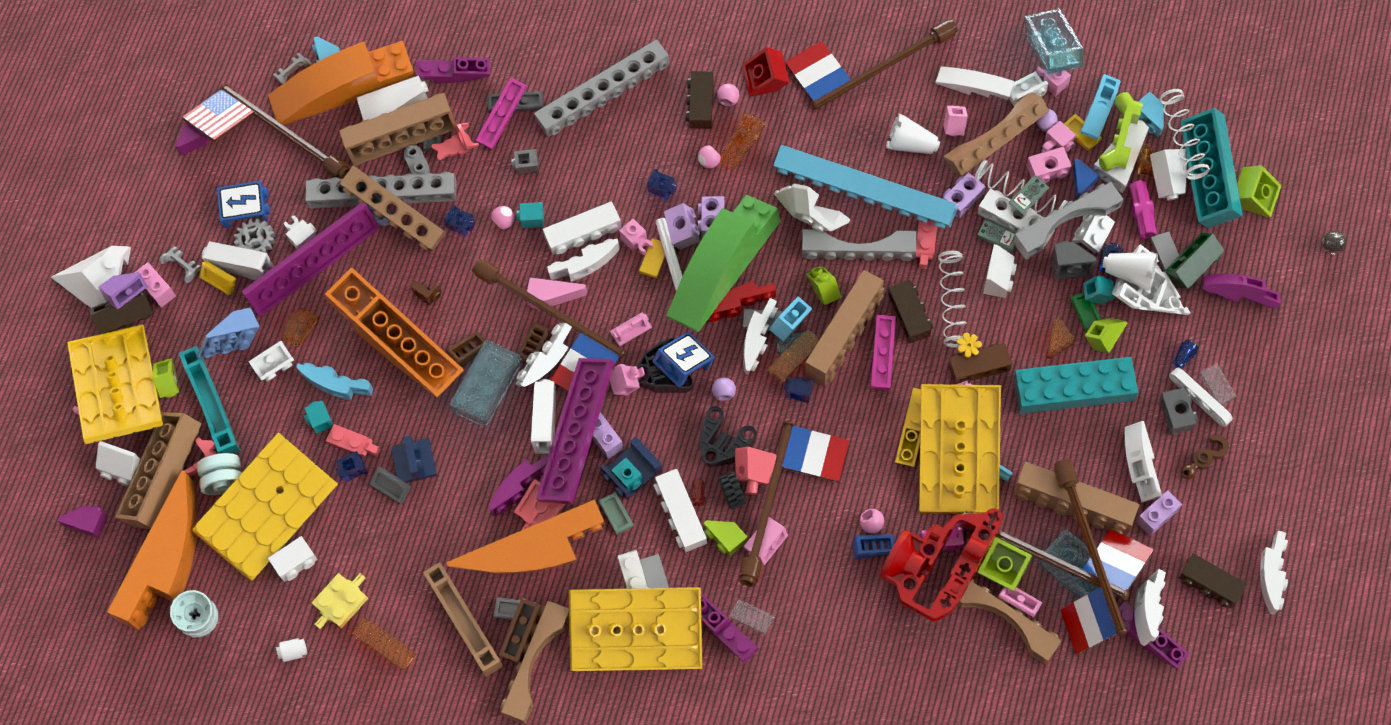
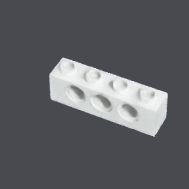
M992 189L988 191L982 200L977 213L993 223L1014 232L1022 227H1029L1039 218L1041 220L1045 218L1031 208L1024 215H1021L1009 204L1011 199L1005 197L1000 191ZM997 207H1003L1005 210H999ZM1018 215L1022 219H1015L1013 216ZM1054 231L1048 236L1042 249H1044Z

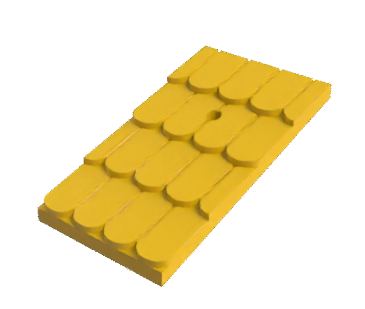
M144 325L68 342L85 444L163 426Z
M921 384L920 514H963L965 511L986 513L991 508L999 510L1001 385Z
M278 432L201 518L192 531L252 582L270 562L268 558L280 551L338 483Z
M701 588L569 590L570 671L702 669Z

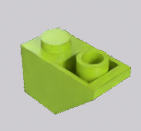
M823 266L815 267L811 272L806 273L818 299L824 305L842 298L835 277Z
M1114 318L1096 320L1092 323L1085 337L1093 350L1110 353L1128 323Z
M708 520L704 522L705 535L710 540L714 539L718 543L716 546L722 554L727 553L731 557L748 542V537L735 522Z

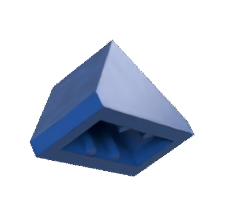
M1075 159L1072 170L1075 200H1078L1081 195L1088 192L1097 183L1099 175L1082 161Z

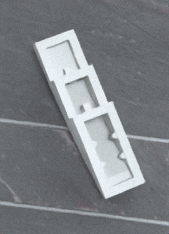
M941 67L935 84L968 95L974 92L989 97L991 94L1008 100L1014 81L978 71Z

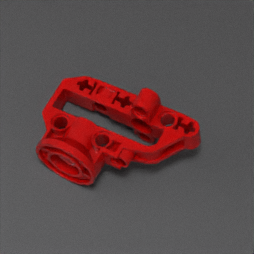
M991 508L986 513L958 514L944 527L934 524L932 528H929L923 539L905 529L890 551L879 578L896 587L900 603L904 607L924 618L937 622L949 616L959 604L974 575L984 561L988 550L999 532L1003 514L996 508ZM993 517H996L997 520H995V521L992 523L991 528H990V527H989L990 518L992 519ZM964 525L974 530L951 571L948 582L941 589L931 609H927L914 602L956 526ZM986 533L989 539L981 540L978 535ZM930 547L935 552L932 555H926L923 550ZM968 568V572H965L961 578V569ZM906 582H913L915 587L908 590L904 587V584ZM949 598V607L942 608V604Z

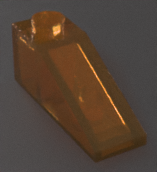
M745 112L720 155V162L734 170L758 139L767 122L752 113Z
M807 329L769 367V372L783 384L809 357L819 339Z
M364 617L352 632L356 640L404 671L416 655L409 648Z

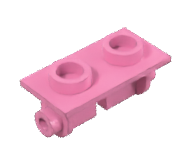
M640 313L612 329L610 333L620 347L651 329L652 326L648 322L647 315Z

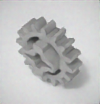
M250 219L249 224L242 223V229L237 228L239 234H234L236 247L267 253L268 249L273 250L271 244L276 243L274 239L276 235L272 231L271 225H267L266 221L261 223L259 219H256L255 223H253Z

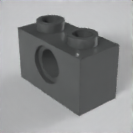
M1185 388L1163 392L1159 401L1170 435L1193 430L1198 419L1196 412L1192 411L1191 408L1192 400L1190 394L1186 393ZM1175 408L1182 409L1184 413H1177Z

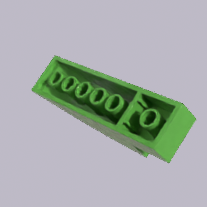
M748 195L742 199L733 213L722 208L692 256L666 315L667 318L699 332L781 222L778 208Z

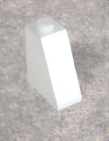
M1168 149L1150 154L1158 197L1167 198V201L1178 199V195L1185 193L1186 176L1183 167L1187 161L1179 157L1178 152L1180 149ZM1181 149L1180 155L1184 159H1187L1186 149Z

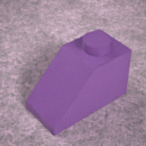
M136 272L112 276L98 288L104 299L116 309H119L148 286L141 273Z

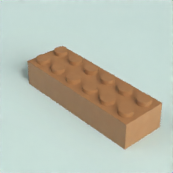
M445 93L417 101L406 107H400L392 112L383 113L378 117L366 119L356 125L347 126L339 131L353 165L357 166L408 146L456 130V122Z
M863 270L805 364L806 377L824 387L828 382L831 383L836 375L834 371L838 366L841 367L846 359L844 355L847 351L850 352L855 345L854 339L857 335L860 336L865 328L863 325L866 320H871L875 312L873 311L874 307L881 304L884 298V280Z
M161 412L163 426L154 428L116 513V519L131 527L152 528L180 472L183 470L184 462L191 452V446L201 426L200 422L184 413Z
M1025 461L1013 494L1022 501L1029 500L1035 502L1041 508H1051L1057 514H1067L1078 521L1068 492L1064 488L1059 487L1055 473ZM1078 482L1075 488L1087 522L1097 529H1112L1127 536L1140 504Z

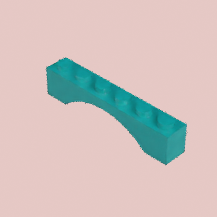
M195 346L180 352L179 355L198 397L218 453L237 454L241 452L203 357H196L199 351L198 347Z

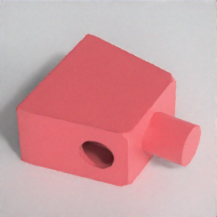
M751 447L735 449L736 477L738 481L746 483V494L757 495L759 485H768L770 483L776 454Z

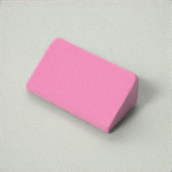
M1004 587L998 596L1032 617L1036 615L1043 603L1017 587L1014 591Z

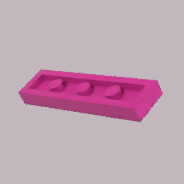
M510 77L476 139L477 143L491 150L494 149L526 91L527 85Z
M876 316L871 389L890 390L896 316Z

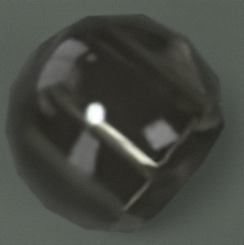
M1336 230L1328 232L1322 240L1325 251L1334 255L1344 251L1346 247L1345 235Z

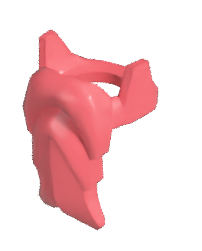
M468 123L457 124V134L453 135L451 139H447L441 144H432V148L438 153V160L457 154H466L470 149L479 146L478 143H472L471 138L464 131L469 127Z
M200 437L196 439V443L205 455L204 458L219 454L213 451L216 446L212 440H202ZM197 463L185 470L189 476L198 473Z

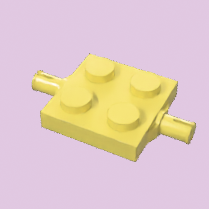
M338 573L312 602L322 614L314 624L321 629L329 620L342 629L368 600V597L358 587L366 578L359 573L353 581H350Z

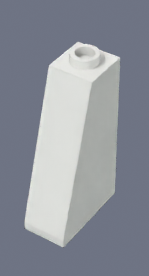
M416 76L357 97L363 121L378 117L383 113L392 112L400 107H406L417 101L428 99L426 92L429 90L426 82H422L420 77Z
M1138 120L1137 124L1130 123L1124 146L1131 148L1126 169L1115 167L1108 172L1104 171L1099 165V159L1093 167V171L1099 175V178L1107 183L1112 182L1114 187L1121 193L1125 191L1149 129L1142 120ZM1111 144L1104 153L1114 149L1115 146Z
M210 241L202 252L204 262L208 261L223 271L255 281L274 267L268 254L265 252Z
M542 379L540 382H535L531 443L535 454L550 453L555 437L556 387L554 381Z

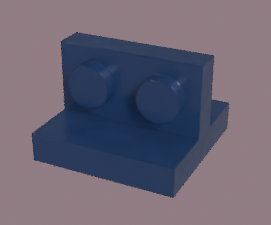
M411 435L403 437L404 444L391 447L396 474L402 481L409 483L437 476L429 438L413 441Z

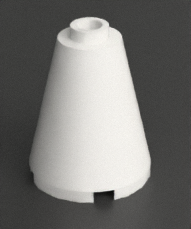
M898 114L889 133L890 138H892L891 142L887 141L886 148L896 151L932 154L933 151L937 152L940 142L937 141V136L906 116Z
M1110 253L1108 257H1104L1102 268H1106L1105 272L1144 290H1150L1155 276L1154 270L1155 265L1157 266L1158 253Z

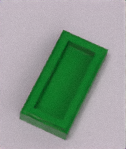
M1084 292L1071 296L1070 301L1084 331L1087 332L1094 321L1102 319L1094 302L1085 300Z

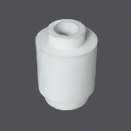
M299 638L280 642V647H276L278 658L283 659V662L303 658V655H307L304 639L299 640Z

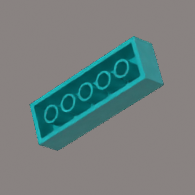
M1212 108L1181 120L1182 127L1194 124L1192 129L1182 131L1184 143L1192 139H1200L1197 144L1185 146L1187 159L1197 154H1205L1199 160L1189 161V168L1198 164H1206L1210 168V171L1204 177L1191 180L1198 222L1207 228H1211L1243 217L1225 115L1216 108ZM1193 125L1187 126V127L1183 128L1182 130L1191 128ZM1198 140L1191 141L1188 144L1195 143ZM1203 155L1196 156L1193 159L1200 158ZM1196 168L1190 174L1204 173L1207 168Z
M1131 357L1015 370L1013 377L1019 414L1135 401L1138 395Z

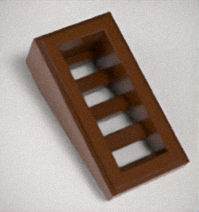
M534 322L516 358L526 363L528 356L524 355V352L529 354L541 352L543 345L551 337V331ZM534 338L540 341L539 344L532 341V339ZM528 345L536 348V350L534 351L528 348Z
M476 331L447 349L446 354L460 367H463L488 347L489 344ZM473 340H475L479 344V346H476Z

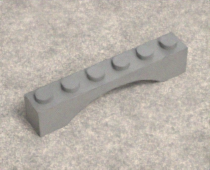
M1112 182L1106 185L1101 184L1095 188V191L1084 193L1075 202L1070 201L1062 209L1051 211L1044 219L1041 220L1039 218L1027 228L1022 227L1017 230L1013 243L1026 260L1041 252L1048 236L1065 221L1084 215L1106 216L1121 208L1124 199Z
M803 229L802 258L810 260L825 258L827 260L863 258L867 261L873 259H882L884 261L901 259L902 261H910L916 257V231H896L880 241L855 244L838 240L824 231Z

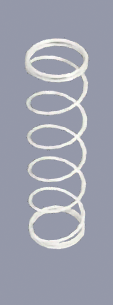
M1171 89L1161 95L1160 102L1165 104L1163 108L1164 113L1171 116L1168 122L1169 128L1177 131L1173 140L1176 144L1182 146L1178 154L1181 159L1187 161L1183 167L1186 178L1191 180L1199 179L1207 175L1210 168L1206 164H1198L1187 171L1185 169L1189 161L1199 160L1205 154H1197L1190 159H1184L1180 155V151L1184 146L1197 144L1200 139H1192L1184 145L1175 141V136L1178 132L1190 130L1194 127V124L1185 125L1179 130L1173 129L1170 126V121L1173 117H1180L1189 113L1188 109L1181 110L1174 115L1166 113V105L1176 103L1184 98L1182 90ZM1169 93H1181V95L1174 96L1166 102L1162 101V98ZM1188 111V112H1186V113H1184V114L1177 115V114L1180 113V112ZM1193 125L1191 128L1181 130L1187 126ZM1198 140L1195 143L1188 144L1191 141ZM1203 155L1200 158L1193 159L1196 156ZM1196 168H1207V170L1201 174L1189 173Z
M986 159L983 160L975 174V178L979 180L991 167L988 177V187L990 189L994 188L1007 174L1003 188V193L1005 197L1012 194L1021 183L1022 189L1025 182V179H1022L1019 182V184L1008 195H1006L1005 188L1009 175V171H1007L994 186L990 187L989 182L991 172L993 169V163H991L989 167L986 169L988 164V160ZM1053 195V196L1051 197V199H1050L1039 211L1036 210V207H1037V202H1036V203H1035V211H1036V212L1042 211V210L1050 203V201L1054 198L1053 205H1052V209H1051V211H1053L1054 204H1055V201H1056V195ZM1064 200L1063 203L1061 204L1059 210L1062 209L1063 206H1064L1066 203H1068V201Z
M946 251L938 255V260L941 261L939 264V269L947 274L940 280L941 287L948 290L946 293L942 295L941 302L944 305L950 307L942 313L943 320L950 323V325L943 330V335L946 337V339H944L943 342L945 346L952 348L959 347L961 345L949 344L946 342L949 340L957 341L956 339H963V337H947L945 335V330L952 325H965L967 324V322L961 321L953 323L947 321L944 318V313L952 308H965L966 306L947 305L943 302V297L949 292H962L965 289L956 288L951 290L945 288L942 285V280L949 275L958 276L963 275L964 273L945 272L941 269L942 262L955 263L960 261L963 258V255L958 251ZM956 254V255H954V256H950V257H947V258H945V259H941V258H940V257H942V256H944V255ZM959 257L957 259L947 260L949 258Z

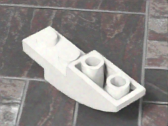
M607 239L597 245H587L581 249L583 256H574L564 262L552 263L550 266H547L550 279L554 280L569 275L572 282L593 273L605 265L619 251L618 239Z
M771 298L762 314L754 311L748 326L743 349L744 372L749 375L750 371H755L759 363L756 360L758 355H763L768 346L765 344L767 338L761 334L765 335L769 324H767L769 317L773 319L778 310L775 307L777 301Z
M566 323L557 324L551 332L552 337L543 345V352H534L528 356L526 367L517 375V386L525 387L537 381L559 362L568 349L563 344V341L572 328Z
M1141 421L1126 426L1125 448L1132 483L1137 485L1141 502L1159 498L1162 496L1152 462V459H1155L1145 423Z
M1277 531L1274 535L1272 547L1264 549L1260 562L1262 593L1269 613L1275 615L1278 610L1282 609L1284 598H1281L1282 591L1286 590L1288 580L1285 579L1286 572L1280 571L1284 559L1281 558L1282 551L1285 552L1288 540H1285L1286 533Z
M637 550L618 555L627 589L648 588Z
M1160 569L1137 589L1135 596V625L1140 643L1143 646L1157 638L1159 634L1157 629L1163 620L1162 612L1164 606L1159 604L1161 599L1159 595L1165 586L1164 578L1166 573Z

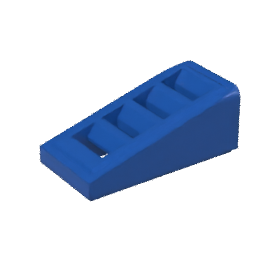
M893 534L855 536L852 540L854 559L889 555L895 544ZM885 540L887 541L888 549H885L883 541ZM876 542L879 543L880 550H877ZM868 543L871 545V550L868 548Z

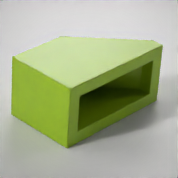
M173 359L154 363L153 380L159 397L170 398L175 396L176 393H179V383Z

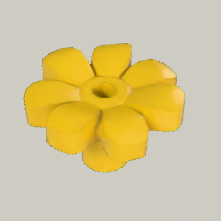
M964 333L963 339L958 338L957 344L961 345L957 348L958 352H964V357L969 358L971 353L976 356L979 353L977 348H981L982 343L976 341L978 337L975 334L970 337L969 333Z

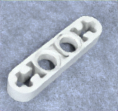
M1176 368L1169 374L1172 382L1180 389L1185 388L1186 393L1190 394L1191 399L1219 425L1226 427L1233 420L1231 414L1182 369Z

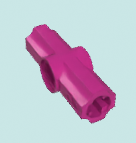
M1142 180L1135 181L1129 185L1132 198V215L1136 219L1140 238L1147 239L1157 234L1153 217L1154 205L1152 200L1149 199L1146 182Z

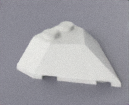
M793 184L792 187L787 186L780 189V191L776 190L774 193L794 218L811 225L817 231L822 232L826 230L831 232L850 221L840 211L815 206L819 194L808 186Z
M1139 245L1133 253H1145L1150 251L1144 248L1142 245ZM1155 265V276L1150 290H1144L1117 278L1111 293L1134 309L1184 315L1190 314L1188 308H1184L1179 300L1180 295L1165 271L1162 272L1158 265Z
M110 246L51 278L92 308L107 302L98 287L112 276L121 275L122 266L128 265L131 248L127 246Z

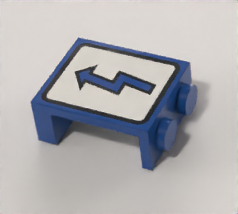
M261 181L217 188L220 222L224 229L232 227L231 221L262 216L263 220L268 222V214H271L266 198H269L268 188L264 187Z
M687 332L658 349L652 362L680 387L684 385L688 375L701 367L708 370L715 357L694 336Z

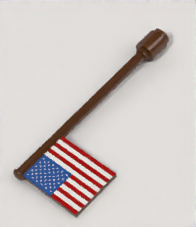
M227 84L221 85L217 93L182 116V120L213 142H216L252 115H255L321 161L324 165L323 169L333 177L344 179L351 169L347 163L337 156H326L230 89Z

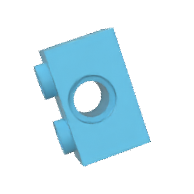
M797 297L777 318L769 330L784 342L806 318L812 308L801 298Z

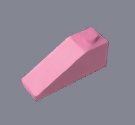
M537 278L529 279L527 292L550 306L587 295L586 285ZM527 301L528 306L534 309H539L538 307L534 306L533 304Z

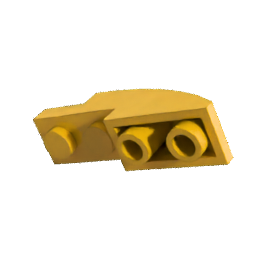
M913 388L895 460V463L911 467L915 466L920 446L921 389Z

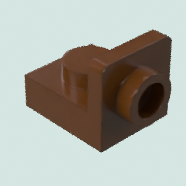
M417 281L410 285L412 293L428 305L436 302L441 296L442 290L438 283L431 289L426 284H420Z

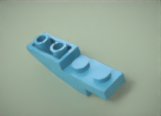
M1106 74L1103 75L1080 133L1098 140L1117 95L1120 80Z
M304 363V365L297 364L298 371L308 382L330 395L347 400H352L353 393L372 396L373 388L369 381L365 379L350 380L346 376H339L338 378L336 371L329 366H322L321 368L315 367V365L310 363Z

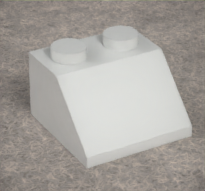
M995 244L983 294L1006 298L1007 292L1012 290L1013 281H1010V277L1015 275L1017 264L1013 263L1015 258L1013 255Z
M100 441L96 460V469L101 473L100 476L107 480L117 479L118 483L129 486L140 458L133 452Z

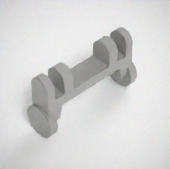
M297 53L298 59L295 57L291 58L293 63L284 71L281 68L278 69L279 75L274 73L273 76L282 85L287 81L288 76L300 66H311L310 60Z
M173 247L160 257L159 262L162 264L169 261L178 263L186 272L184 282L189 283L201 270V266L197 265L194 261H191L189 264L181 259L183 252L178 250L177 247Z

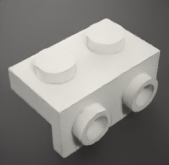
M1035 71L1013 83L1009 100L1015 106L1019 100L1030 92L1043 96L1047 92L1048 82H1043Z
M1084 215L1083 222L1075 231V237L1072 241L1074 243H1082L1092 252L1098 253L1115 221L1107 215Z
M282 341L248 362L261 381L264 379L269 381L277 376L275 372L279 369L285 371L291 367V362L294 359Z

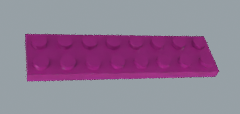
M362 202L241 292L254 311L261 317L379 230L380 227L368 206Z
M578 359L536 499L539 502L573 504L615 363L612 359Z

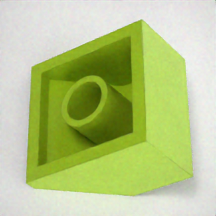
M1262 165L1243 167L1237 183L1241 208L1267 218L1271 217L1282 185Z
M995 537L977 573L1014 591L1024 575L1032 555Z

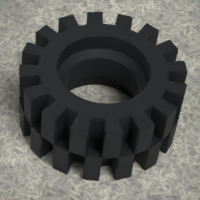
M732 471L719 476L720 487L729 508L732 510L745 505V497L735 473Z

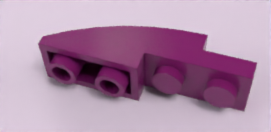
M453 57V61L416 60V76H419L421 80H434V83H455L481 79L490 76L489 58Z
M1213 274L1204 276L1202 279V289L1208 293L1223 296L1227 300L1239 302L1242 296L1249 301H1256L1267 308L1272 307L1277 310L1281 304L1280 293L1267 289L1266 281L1255 277L1238 274Z
M548 455L533 465L528 460H525L506 477L489 505V510L493 516L502 514L509 505L521 501L525 495L523 487L530 486L534 479L541 475L543 476Z
M701 593V623L727 650L735 654L745 664L759 650L758 647Z
M1123 601L1118 606L1125 629H1128L1126 634L1141 645L1135 625L1134 609ZM1158 627L1159 634L1153 642L1150 641L1147 645L1141 646L1168 665L1178 669L1189 655V652Z

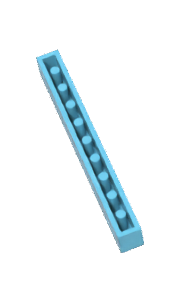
M784 145L780 146L773 165L780 174L788 176V173L795 175L794 178L798 180H811V184L818 187L823 185L829 186V190L839 193L843 191L847 193L846 196L854 199H857V197L864 198V202L874 205L875 202L882 204L881 208L892 211L893 208L899 210L901 215L907 217L910 214L917 216L916 219L927 223L928 220L935 222L934 226L945 229V227L951 228L958 209L956 203Z

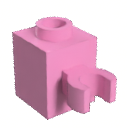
M1044 61L1043 66L1046 69L1043 70L1038 66L1036 72L1040 76H1044L1043 82H1048L1047 90L1056 97L1069 85L1071 75L1059 64L1051 69V64L1048 61Z
M947 106L943 124L945 134L964 136L968 118L965 107Z
M1059 121L1046 132V143L1042 146L1041 152L1044 153L1060 147H1064L1065 151L1068 152L1075 144L1076 135Z
M634 219L619 230L621 240L633 252L639 248V252L645 255L644 246L653 248L652 242L647 239L646 230Z
M625 364L615 366L610 376L613 393L627 396L640 388L637 378L645 375L643 367L637 370L636 366H625Z

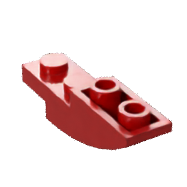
M752 281L731 289L706 322H716L724 317H736L742 313L743 305L751 306L755 302H767L770 298H775V283L756 288L755 282Z

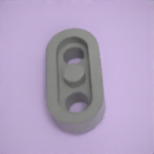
M416 145L408 146L404 150V157L413 175L430 173L428 163L420 147Z

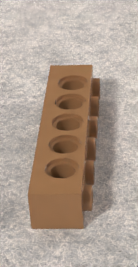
M352 166L340 183L344 186L343 191L350 196L353 194L358 196V202H364L367 206H372L374 208L373 212L381 218L385 216L390 219L388 223L396 229L401 227L405 230L403 234L411 240L415 237L420 241L418 245L426 251L429 248L434 251L447 233L355 166ZM365 183L366 190L363 193H359L358 186ZM376 194H380L382 199L379 203L375 204L373 197ZM391 205H396V212L390 215L388 208ZM406 216H411L412 222L409 225L403 224V219ZM420 227L427 228L426 235L419 236L418 230Z

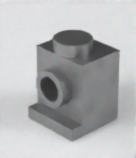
M536 149L514 152V159H511L512 169L516 170L517 175L534 172L539 174Z

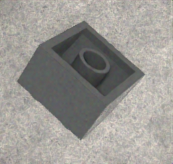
M1061 241L1054 244L1050 257L1053 280L1091 276L1096 264V257L1074 242Z

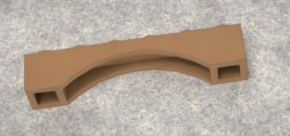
M1030 92L1019 100L1011 112L994 128L974 140L957 146L943 156L951 171L963 176L1048 113L1049 110L1042 96Z
M439 562L424 571L423 574L484 675L487 677L502 668L501 661L442 564Z
M972 579L957 606L960 608L984 609L1001 616L1013 625L1021 635L1028 653L1046 665L1061 643L1058 635L1052 631L1047 632L1041 628L1042 625L1033 619L1029 620L1021 610L1011 608L1007 605L1006 601L999 597L996 598L990 594L991 592L988 588L982 585L978 586Z
M547 601L546 606L543 605L541 607L539 623H535L531 632L533 637L531 642H527L524 648L523 661L520 660L516 667L517 676L515 680H511L508 687L509 695L503 699L500 706L504 717L525 725L533 709L530 678L534 663L543 648L552 639L565 631L569 621V608Z

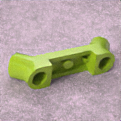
M1128 92L1119 94L1115 99V105L1123 116V119L1119 118L1116 128L1120 130L1119 135L1115 134L1112 145L1115 148L1102 154L1099 158L1100 167L1107 172L1115 167L1126 169L1131 148L1124 146L1130 123L1137 124L1141 114L1143 103L1134 101Z

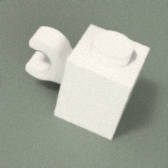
M292 216L294 224L289 225L287 222H284V225L289 230L286 233L288 240L298 250L316 236L317 230L311 223L307 224L304 220L299 222L296 216Z

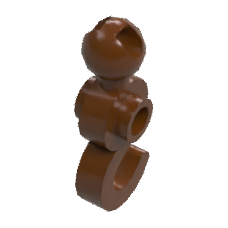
M1212 435L1209 441L1220 444L1221 450H1197L1192 456V464H1186L1181 468L1182 477L1192 479L1196 476L1197 469L1205 470L1210 467L1213 459L1223 458L1229 449L1228 441L1223 436Z

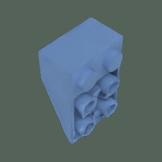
M251 308L233 311L205 336L196 357L209 358L215 354H227L233 350H245L250 347L259 328Z

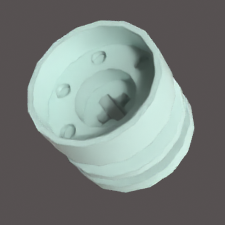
M190 590L179 594L173 600L170 607V617L173 624L185 635L193 638L203 637L216 627L218 610L216 605L204 593ZM198 612L200 614V617H196L194 619L193 615H197Z

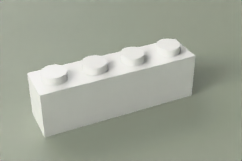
M611 201L543 229V233L552 255L563 254L572 247H580L587 241L597 240L607 233H615L622 227L620 218Z
M674 469L655 477L656 484L653 485L657 496H662L663 501L661 505L664 512H668L671 519H668L672 531L676 530L678 534L675 538L679 548L683 547L686 553L706 545L707 538L678 470Z

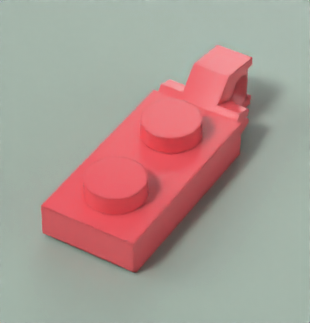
M929 220L927 223L921 221L918 223L916 258H920L919 269H927L928 259L933 260L937 227L934 226L935 222Z
M335 424L326 439L328 444L360 457H366L367 453L377 457L380 452L379 447L372 444L373 440Z

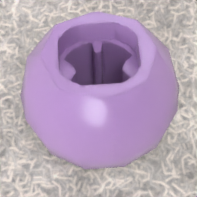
M1048 109L1049 112L1036 121L1038 127L1043 132H1047L1058 122L1056 113L1051 109Z
M719 378L712 385V393L719 401L730 400L736 393V386L729 378Z

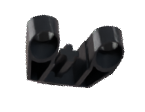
M674 338L666 339L644 353L637 365V370L643 367L648 377L644 381L638 380L640 387L656 393H687L692 389L693 380L690 375L687 377V380L690 382L689 386L678 387L652 362L658 349L675 340Z
M718 406L710 407L707 410L699 437L703 463L709 467L734 463L736 448L752 447L756 443V429L750 425L742 427L725 452H723L731 439L727 433L721 432L715 443L711 444L723 424L724 412ZM717 411L721 414V417L718 420H712L710 414ZM745 431H751L754 434L750 440L744 439L742 435ZM706 454H714L716 459L714 461H707L705 456Z

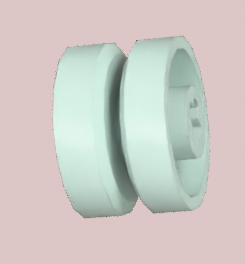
M223 453L201 459L196 466L198 476L201 477L199 481L201 492L207 495L224 494L242 474L239 471L241 469L240 458L235 454Z

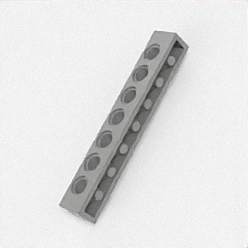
M656 39L535 112L537 124L547 138L558 134L564 127L573 125L576 120L589 115L592 110L604 106L607 101L619 97L625 90L634 88L640 81L649 79L655 72L665 69L669 64V55ZM555 116H561L559 119H554Z
M454 173L405 174L404 176L386 175L385 177L369 176L406 204L456 201V178ZM337 177L327 180L315 178L306 181V202L309 209L358 206L360 202H358L359 197L355 194L350 196L346 192L341 193L344 186L340 183L343 179ZM360 184L358 186V191H360L363 188H366V184ZM403 186L401 190H396L398 187ZM416 186H422L420 189H415ZM330 190L328 193L323 194L324 191ZM376 194L373 197L375 204L381 201V195Z

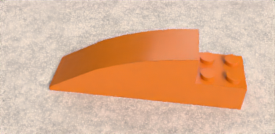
M363 41L307 67L268 94L276 121L285 125L358 101L357 97L415 77L403 41L369 52Z
M352 267L325 293L326 301L354 325L356 333L435 397L438 398L464 371L462 367Z
M181 471L107 611L118 622L136 630H140L141 626L146 624L147 615L150 609L156 605L158 595L173 601L179 594L184 592L188 581L197 535L192 529L198 521L195 483L185 471Z
M592 500L446 563L451 568L493 574H520L558 568L578 561L569 539L572 538L575 541L583 538V533L597 532L603 529L602 525L605 522L596 501Z

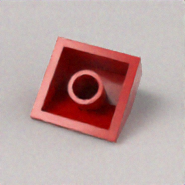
M765 47L742 64L749 96L777 92L790 83L782 51Z

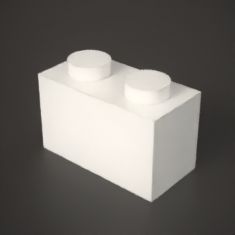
M302 536L268 558L284 582L294 579L300 571L309 569L318 560Z

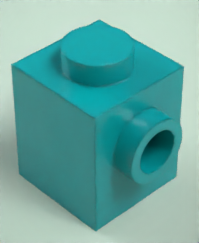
M542 202L520 203V210H517V222L520 221L522 228L544 227V208Z
M1096 276L1083 283L1086 301L1102 305L1115 298L1111 294L1114 288L1113 280L1106 279L1103 276Z
M314 401L308 407H305L307 414L304 415L306 423L308 426L312 425L316 434L333 427L334 424L323 401Z
M627 458L611 470L612 474L628 491L637 489L642 483V474Z

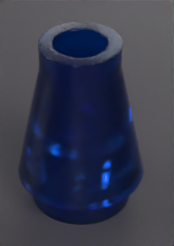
M1187 339L1181 342L1173 364L1183 369L1198 354L1197 350L1199 347Z

